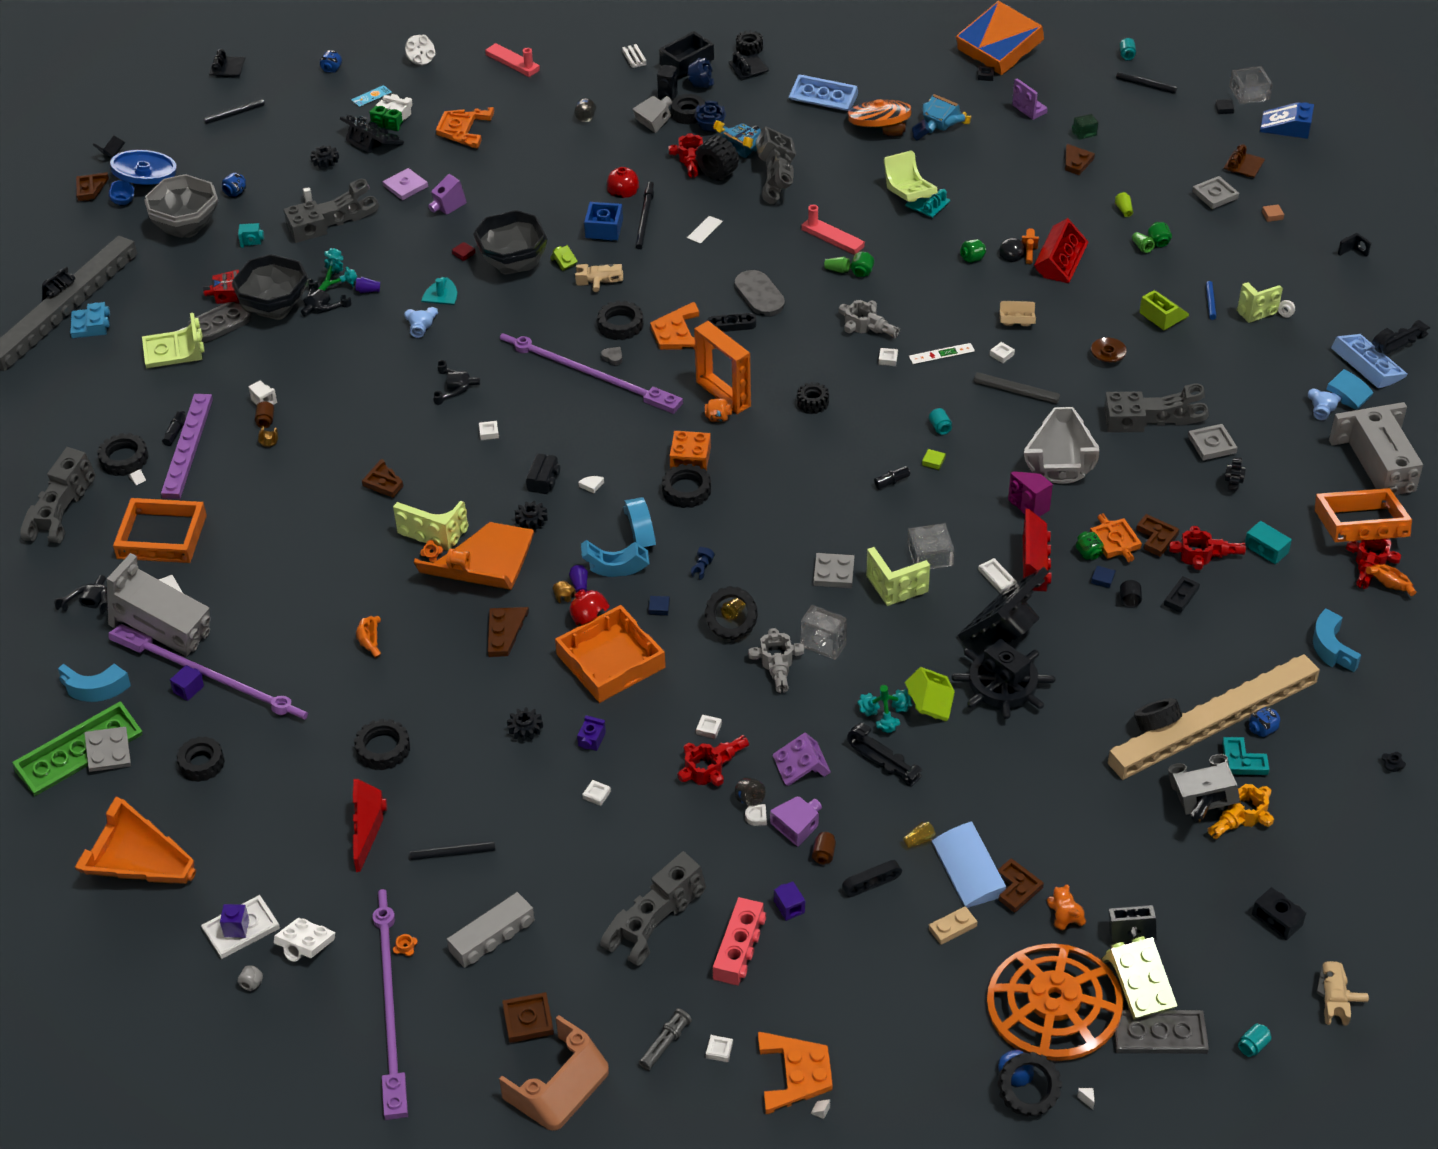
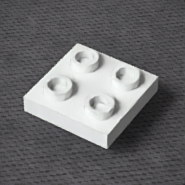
M299 917L274 936V943L284 947L285 956L293 962L298 961L303 956L312 958L335 940V932Z

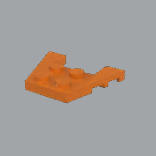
M488 107V110L483 111L476 108L471 112H465V109L444 111L436 128V135L478 149L482 141L481 135L468 134L475 119L491 121L494 107Z
M695 302L650 322L651 331L660 350L682 349V347H693L695 349V337L691 336L684 321L699 317V310Z
M758 1032L760 1055L784 1054L787 1090L764 1091L766 1114L774 1113L775 1109L786 1105L787 1107L792 1106V1103L805 1098V1100L833 1090L828 1045Z

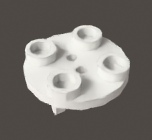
M415 35L408 39L405 44V53L414 64L426 65L435 56V48L426 35Z

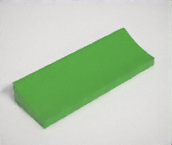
M120 701L12 762L13 768L32 794L37 796L88 766L85 732L126 727L128 743L143 735V733Z

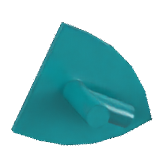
M448 277L437 278L435 283L425 291L421 302L455 305L457 300L456 286Z

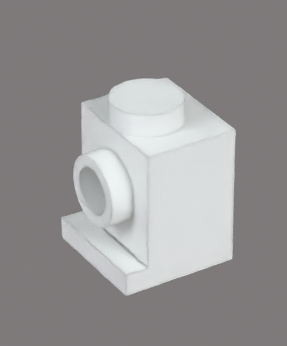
M261 380L248 386L251 400L256 405L263 401L273 405L277 403L275 389L265 385Z

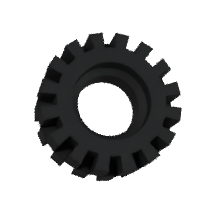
M746 30L744 33L740 32V34H737V52H740L741 55L744 54V56L760 54L763 50V36L761 33H757V31L752 32V30L747 32Z
M810 382V385L805 383V386L801 385L797 390V406L805 413L809 411V414H812V412L818 414V411L823 412L829 406L828 388H825L823 384L820 386L818 382L816 384Z

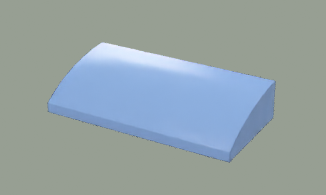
M798 74L789 99L849 111L858 96V86Z
M1361 334L1337 336L1331 347L1377 388L1392 385L1407 376V373L1383 352H1377L1375 346Z
M972 821L957 826L932 840V845L964 907L969 908L998 899L999 895L1006 890V885Z

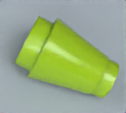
M1125 192L1119 193L1115 197V204L1125 217H1130L1133 214L1131 197Z

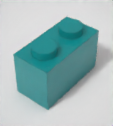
M1259 521L1247 532L1245 539L1247 548L1275 565L1289 553L1292 542L1291 538L1262 521Z

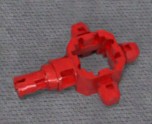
M688 133L686 136L678 138L679 146H668L669 154H679L680 162L684 163L688 168V176L692 178V175H694L695 178L698 175V161H696L695 153L697 148L703 144V139L699 135Z
M1191 526L1189 531L1187 530L1182 534L1181 542L1172 541L1169 543V551L1172 553L1181 552V560L1184 563L1192 564L1194 569L1201 570L1204 565L1211 561L1212 557L1222 558V556H1228V554L1245 555L1246 545L1245 543H1228V541H1223V539H1212L1211 534L1207 531H1201L1198 526ZM1189 545H1191V547H1198V545H1201V548H1204V550L1196 548L1195 550H1192V548H1189Z
M1388 538L1361 540V543H1358V541L1347 542L1346 549L1353 553L1357 552L1356 562L1359 565L1360 575L1356 583L1359 588H1361L1362 584H1364L1363 589L1368 588L1371 577L1374 576L1373 574L1366 573L1367 567L1386 564V561L1394 564L1400 562L1401 554L1390 551L1392 542ZM1368 548H1370L1371 551H1374V552L1381 551V553H1380L1379 556H1378V555H1376V553H1374V552H1369V553H1367L1366 550H1368Z
M741 735L731 743H720L715 748L710 744L704 743L697 747L692 743L685 744V767L678 772L679 780L686 782L693 779L697 785H706L709 782L715 786L722 785L724 783L722 775L723 763L731 761L732 757L735 756V752L749 746L747 738ZM700 759L703 761L711 760V765L707 766L706 770L705 768H696V764L700 762Z

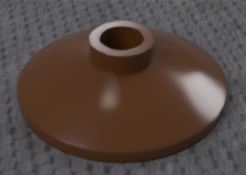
M1110 337L1100 338L1091 346L1093 356L1104 362H1117L1123 359L1127 352L1123 342Z

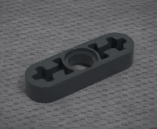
M752 313L718 315L707 319V321L722 332L751 330L757 325V318Z
M890 860L847 878L843 882L842 888L847 896L853 897L897 879L901 875L902 869L897 861Z

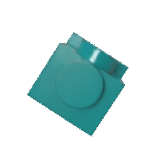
M259 223L239 224L238 236L241 248L244 245H261V240H264V231L260 229Z

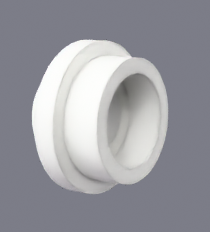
M1284 300L1280 302L1278 312L1283 317H1291L1295 312V305L1289 300Z

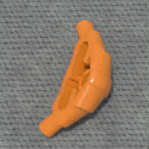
M1385 564L1366 568V573L1373 574L1385 587L1407 591L1410 596L1416 594V590L1413 588V584L1408 579V576L1398 569Z
M369 616L360 621L356 630V638L360 645L370 651L376 658L381 655L377 648V626L381 622V618L379 616Z

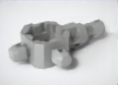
M856 300L850 306L846 304L839 306V312L845 316L844 330L847 333L856 331L861 334L872 330L875 333L884 332L896 338L899 335L900 328L888 324L884 317L876 315L877 303L873 300L869 302Z
M771 628L768 634L760 639V648L753 647L748 649L749 659L756 660L761 658L763 667L769 670L770 675L775 679L776 691L781 693V688H783V693L788 691L787 676L789 667L792 665V655L799 656L804 654V645L801 643L791 645L789 635L779 633L776 628ZM770 648L772 650H778V648L785 650L784 654L774 653V655H771V653H767Z

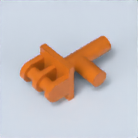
M1032 228L1027 229L1026 236H1022V243L1026 249L1027 264L1033 263V249H1038L1039 236H1035V230Z

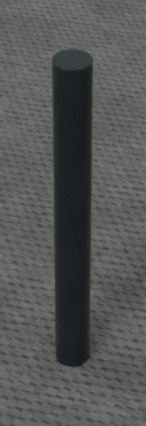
M1117 72L1116 75L1118 79L1172 93L1177 91V87L1120 72Z
M261 99L205 117L204 121L207 124L263 106L265 103Z
M495 842L410 851V858L412 860L495 850Z

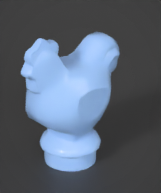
M431 307L426 311L408 309L404 313L405 319L411 325L410 333L413 337L421 338L426 329L431 327L433 319L438 314L437 308Z
M1314 388L1308 391V398L1312 400L1314 406V417L1318 420L1327 419L1330 412L1336 409L1338 402L1342 399L1341 396L1333 392L1319 391Z

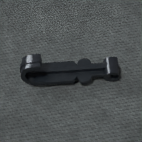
M1417 320L1412 325V328L1408 330L1400 328L1398 333H1394L1386 328L1374 337L1372 345L1375 346L1377 352L1388 354L1407 345L1408 342H1416L1419 335L1422 338L1426 337L1429 334L1426 330L1431 327L1421 320Z
M858 723L851 728L847 735L849 744L880 766L884 765L886 772L899 773L902 775L903 781L909 786H913L922 777L920 774L922 771L921 767L916 764L909 766L904 762L902 754L893 755L891 749L868 736L872 730L864 723Z

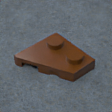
M1067 144L1065 170L1080 175L1094 160L1095 153Z
M108 172L76 176L78 201L95 199L109 179Z
M381 459L362 480V486L394 498L403 487V481Z

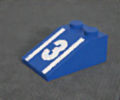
M1297 102L1264 111L1260 132L1308 139L1314 104Z

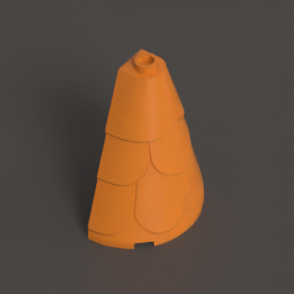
M119 797L114 798L106 812L107 824L91 851L85 849L75 866L77 871L88 875L112 876L123 879H145L148 882L186 884L188 881H192L196 874L194 860L169 836L166 837L148 819H145L131 805Z

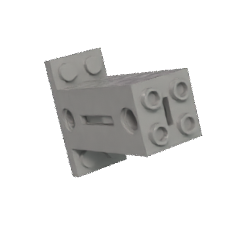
M1404 402L1335 414L1329 442L1331 445L1349 443L1376 489L1390 488L1394 495L1411 493L1417 490L1423 463L1402 431L1407 409Z
M130 553L107 578L108 625L116 628L119 623L124 622L186 657L191 651L194 652L197 649L202 638H206L209 635L210 608L138 569L137 556Z

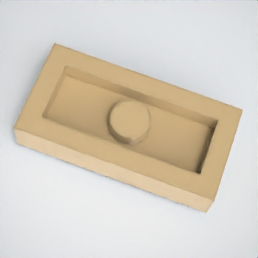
M965 906L929 924V931L939 944L942 945L977 927L978 921Z

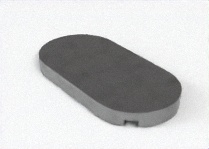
M748 270L736 277L735 288L753 312L759 315L761 313L765 314V316H774L783 310L785 299L766 274L756 270Z
M228 302L195 317L199 318L203 335L202 342L214 340L244 326L251 319V311L243 308L240 302L239 304Z

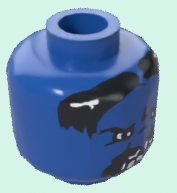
M332 50L326 51L320 59V67L326 72H336L342 63L341 56Z
M231 173L223 179L222 190L226 195L236 197L246 189V180L238 173Z
M1264 707L1252 713L1249 717L1251 732L1260 737H1265L1279 728L1280 716L1274 709Z

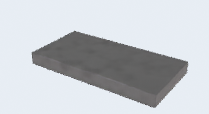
M1122 1010L1119 1026L1114 1033L1116 1053L1208 1054L1209 1051L1203 1010H1165L1137 1019H1133L1130 1010Z

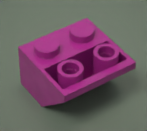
M1013 471L1010 474L1008 500L1024 514L1025 509H1030L1040 517L1050 511L1053 484L1039 473Z

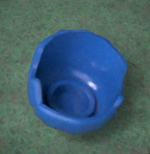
M118 180L111 183L109 198L113 203L127 205L133 200L134 187L130 182Z
M1012 1050L1002 1055L998 1064L999 1073L1007 1061L1025 1052ZM1023 1065L1017 1068L1012 1075L1011 1085L1016 1087L1027 1085L1033 1079L1034 1066Z

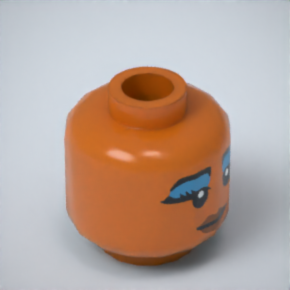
M724 398L710 399L708 404H705V416L711 422H725L728 420L729 415H732V406Z

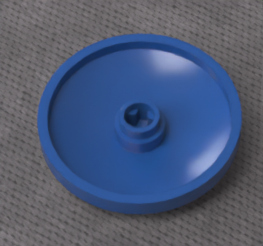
M130 150L115 155L110 161V170L114 176L126 182L159 184L163 179L176 175V163L169 156L159 152Z

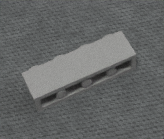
M516 892L447 938L449 952L464 968L477 962L481 956L493 951L505 940L511 939L521 929L529 927L535 921L533 907Z

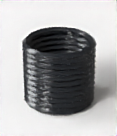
M1127 580L1120 585L1121 603L1124 606L1136 607L1142 602L1141 585L1139 582Z

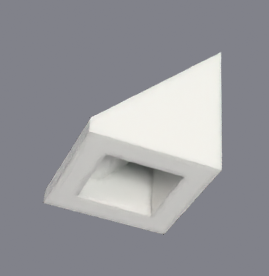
M140 469L128 475L135 485L146 481Z
M1078 1088L1077 1097L1093 1110V1088Z
M830 1099L817 1101L811 1114L824 1119L830 1109Z

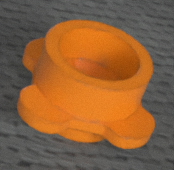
M429 540L420 553L423 557L429 558L430 562L437 561V556L443 552V548L434 544L433 540Z
M402 934L397 937L393 952L395 954L402 953L406 954V956H412L414 954V946L417 945L418 941L415 937Z

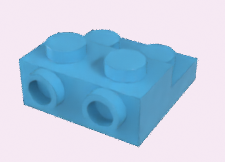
M105 302L87 304L86 310L72 311L71 337L107 335V327H110L109 318L107 317L110 316L109 306H106Z

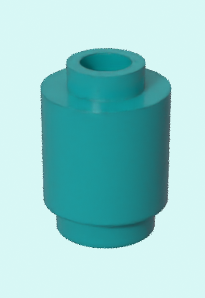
M1125 38L1120 42L1121 56L1125 60H1132L1136 55L1135 42L1131 38Z
M937 408L931 411L928 419L935 431L941 435L949 433L952 429V422L945 410Z
M1254 1024L1240 1038L1238 1043L1240 1051L1248 1057L1257 1055L1272 1040L1270 1030L1265 1025Z

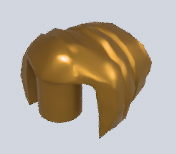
M262 426L258 434L259 443L264 447L275 445L278 440L277 428L270 432L265 431L264 426Z
M560 581L554 584L553 591L559 603L561 596L564 597L565 602L571 601V596L575 598L576 589L568 582Z

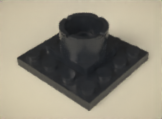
M1042 567L1003 590L957 636L962 641L967 638L973 639L979 633L982 634L987 629L990 630L995 626L1008 642H1012L1023 635L1040 618L1027 601L1032 597L1031 594L1034 592L1032 589L1045 582L1044 577L1049 572L1045 567Z

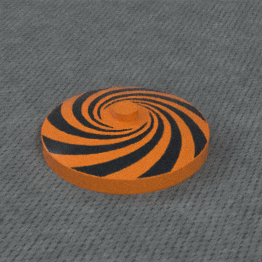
M878 99L856 105L848 111V120L852 124L866 127L892 125L902 122L911 116V106L906 102L898 100Z

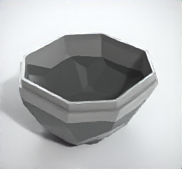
M186 174L163 179L145 196L146 199L144 200L151 222L165 233L180 238L193 237L205 227L218 204V197L212 182Z

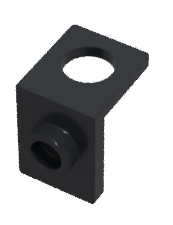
M113 135L104 149L95 143L93 146L112 159L118 154L125 142Z
M1355 233L1340 241L1338 254L1341 256L1355 248L1367 257L1369 256L1371 242L1360 234ZM1361 241L1364 242L1366 246L1365 250L1362 249V247L1360 246Z

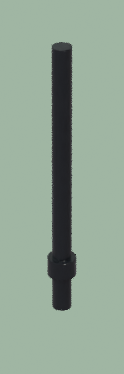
M648 182L647 189L644 191L645 200L636 242L637 249H642L650 203L654 196L653 182Z

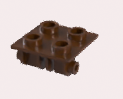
M1241 144L1238 145L1237 150H1234L1223 169L1248 177H1255L1265 158L1247 154L1246 145Z

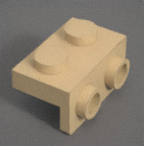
M1001 301L1000 323L1006 326H1012L1014 323H1020L1022 326L1035 324V302Z

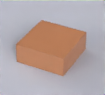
M1279 204L1263 206L1262 213L1267 222L1284 219V213Z

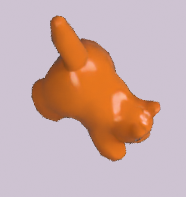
M1069 885L1059 888L1055 887L1053 897L1047 898L1048 906L1056 911L1054 926L1059 930H1065L1069 923L1075 922L1079 926L1085 925L1084 910L1082 906L1074 901L1069 891Z

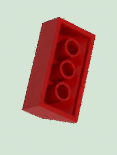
M1067 218L1052 227L1034 267L1044 278L1069 283L1086 249L1088 240Z
M1025 509L1023 578L1042 567H1045L1047 571L1051 570V558H1048L1051 554V545H1047V542H1050L1051 531H1047V523L1030 509ZM1051 572L1044 577L1045 582L1037 588L1034 587L1032 590L1046 592L1047 584H1051Z

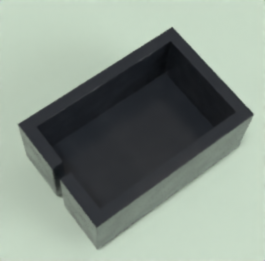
M695 31L659 49L660 65L677 67V76L679 78L688 73V66L698 58L706 57V61L709 60V62L714 60V44L705 38L703 39Z

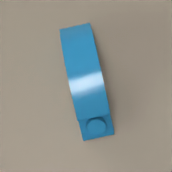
M644 498L624 500V514L629 518L634 542L642 547L656 545L651 517Z
M587 540L581 543V555L586 562H589L590 571L602 576H627L642 570L650 564L648 550L636 542L617 552L603 551Z
M1325 608L1316 622L1313 634L1314 649L1317 655L1329 666L1333 667L1338 663L1342 667L1355 672L1359 666L1361 654L1341 644L1336 639L1335 635L1340 631L1343 617Z
M65 664L58 668L59 680L66 686L68 695L80 701L97 702L107 700L121 694L131 686L128 673L116 664L111 665L104 672L94 676L80 675Z

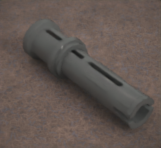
M679 1008L674 1011V1016L671 1020L663 1025V1032L639 1060L641 1067L650 1071L669 1044L681 1036L680 1032L683 1028L692 1022L687 1012Z

